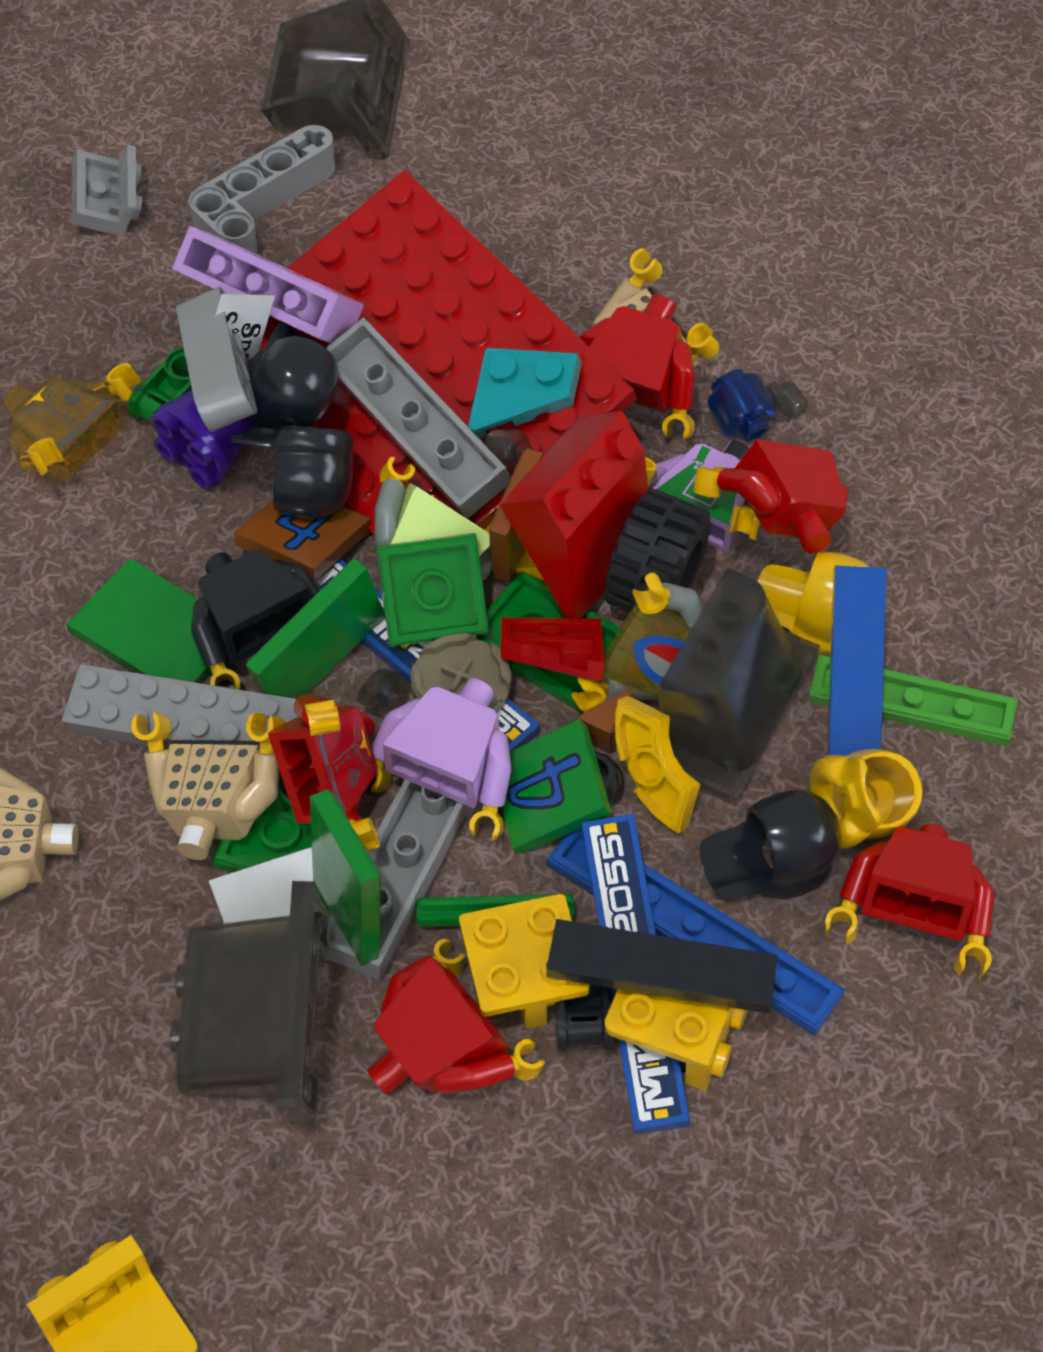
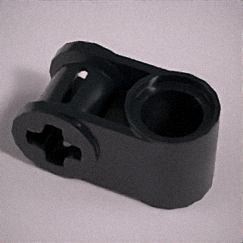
M589 984L588 995L555 1002L557 1052H566L568 1046L602 1045L604 1050H613V1037L607 1034L605 1030V1018L611 1007V1000L608 999V987Z

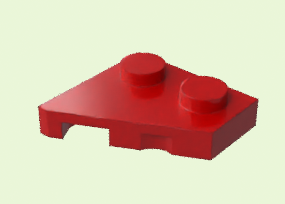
M501 617V658L594 681H603L604 656L601 619Z

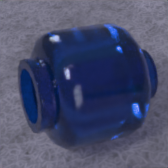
M736 369L724 374L711 385L712 393L708 397L707 406L724 436L728 438L743 436L745 441L749 442L768 432L770 429L768 422L775 415L776 403L759 375L752 372L744 373L742 369Z

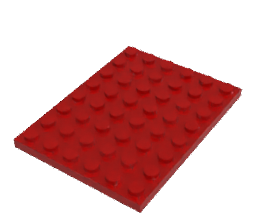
M405 170L287 267V269L364 304L358 321L364 317L467 427L486 348L577 353L582 365L573 406L554 413L539 414L534 420L517 426L514 425L513 421L486 430L487 437L480 439L507 468L511 478L526 448L541 452L544 456L579 417L624 411L637 400L634 389ZM269 315L259 351L265 348L272 332L283 321ZM292 326L301 337L313 340L325 348L332 344ZM337 380L334 397L325 415L309 424L308 427L348 431L354 437L355 448L352 454L353 482L350 497L345 506L371 518V524L368 529L375 537V506L382 485L379 477L380 471L388 459L393 456L395 460L392 463V467L397 474L403 475L409 464L415 467V473L406 484L405 489L411 483L460 514ZM508 485L471 515L468 520L485 530L491 524Z

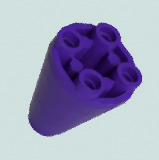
M192 390L161 405L154 411L151 417L155 431L159 436L154 441L157 451L169 462L178 460L187 467L194 482L205 490H209L215 483L221 482L228 475L246 445L231 442L232 434L246 431L249 427H256L246 417L214 432H210L198 412Z

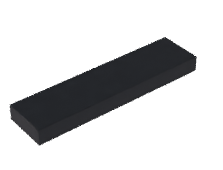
M556 919L546 977L769 1014L778 955Z

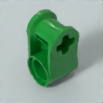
M184 347L170 352L157 369L133 391L128 404V413L132 418L136 420L145 419L152 423L151 417L157 408L192 390Z

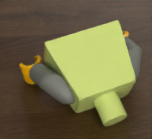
M390 457L381 469L379 476L382 485L375 506L376 545L476 533L482 581L486 580L492 571L489 538L490 525L483 530L411 483L405 489L406 484L415 473V467L409 464L403 475H399L392 467L395 457Z

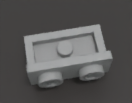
M126 144L120 160L77 149L72 160L73 225L118 235L125 234L130 221H137L141 211L142 196L136 195V188L141 177V164L136 163L135 146Z

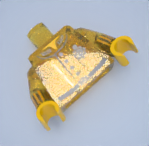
M122 363L109 372L107 378L101 382L69 381L59 376L49 377L34 392L22 385L12 387L5 397L4 405L6 409L11 411L9 420L14 434L10 441L20 469L26 473L39 472L41 476L49 472L62 484H65L123 429L117 400H129L132 395L130 388L140 385L142 382L129 363Z

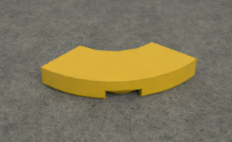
M627 695L618 699L615 713V739L620 761H625L637 787L634 792L642 804L657 820L680 834L690 824L700 783L683 770L673 754L669 739L670 716Z

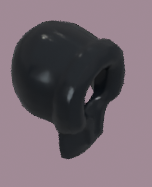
M282 322L272 332L265 348L257 352L247 362L257 407V413L248 416L247 419L256 427L280 429L286 425L308 426L325 415L334 397L338 378L336 359L325 347L313 340L301 337L291 325Z
M286 425L280 429L249 427L246 431L232 434L231 442L276 447L273 487L274 510L301 519H323L343 508L348 501L353 482L352 454L355 448L354 437L348 431Z
M793 789L768 796L747 809L746 819L739 826L713 834L702 840L699 851L705 875L714 892L719 897L725 899L740 898L764 893L769 898L788 899L805 895L818 889L831 873L832 862L837 856L841 839L838 818L829 803L811 791ZM769 841L772 853L773 869L768 865L762 851V845Z

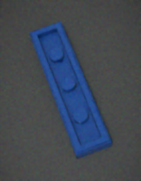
M835 566L833 569L827 756H846L858 750L881 749L887 568Z

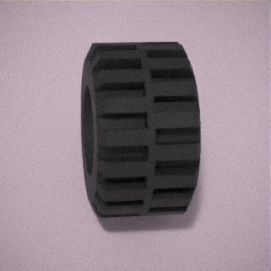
M651 488L633 507L612 553L605 580L606 603L657 624L665 625L675 616L677 611L663 609L655 614H644L640 611L632 591L634 589L641 592L649 590L644 579L649 573L657 574L661 583L666 582L691 588L710 534V511L657 489Z

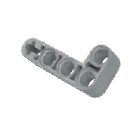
M305 126L195 189L188 198L192 227L219 236L258 255L254 221L333 174L335 159L332 133L324 126Z
M220 286L176 306L194 401L204 424L210 432L257 413L241 338L237 332L233 335L229 330L226 321L227 316L224 312L215 316L220 296L225 294Z

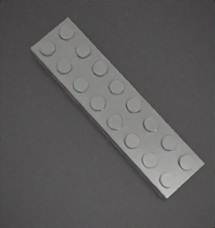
M364 317L326 348L336 359L338 364L337 380L463 517L468 519L509 484L511 476L501 461Z
M80 664L61 722L71 733L148 747L147 741L138 739L132 733L131 721L136 714L144 715L148 722V731L151 733L155 727L153 712L164 714L172 725L169 736L163 741L164 748H169L171 740L254 741L247 734L246 722L248 717L255 712L266 715V732L271 715L279 716L285 722L298 716L294 713L293 709L296 700L294 698Z
M404 779L377 830L380 847L367 851L381 875L379 957L361 966L333 915L318 940L320 957L379 981L382 980L416 914L417 901L420 898H424L470 809L469 806Z

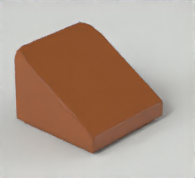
M627 689L589 709L576 719H580L588 726L593 746L609 754L611 752L614 753L617 748L615 713L618 699L627 695L634 698L633 692Z

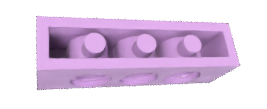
M192 226L188 228L172 269L213 289L220 286L225 294L275 295L270 316L330 343H333L357 323L364 304L219 236Z

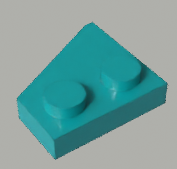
M486 348L468 428L481 439L487 437L486 430L510 421H513L514 425L517 426L534 420L539 414L554 413L573 406L582 365L579 355L577 353Z

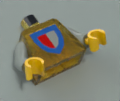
M649 573L645 576L646 587L642 592L636 589L632 591L636 603L604 652L603 681H594L582 677L577 679L584 692H574L571 697L583 712L626 689L633 692L634 699L636 700L666 699L668 701H677L691 680L714 693L719 690L729 672L730 666L708 655L712 647L715 628L711 624V617L695 590L666 582L661 583L659 576L655 573Z

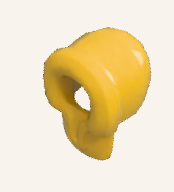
M818 552L810 572L786 566L768 565L759 576L750 601V610L753 615L788 629L791 639L803 648L816 653L831 655L833 569L835 566H870L855 557L834 552Z
M873 748L858 750L846 756L828 755L818 759L813 764L809 775V791L826 800L837 815L841 836L839 849H851L864 840H877L891 836L896 828L904 827L917 814L922 803L923 791L917 770L908 759L898 753Z

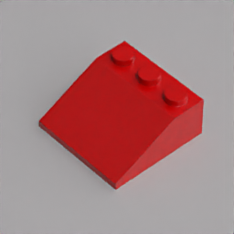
M622 410L579 417L499 504L566 618H582L605 591L608 566L622 528L635 504L648 491L645 451Z

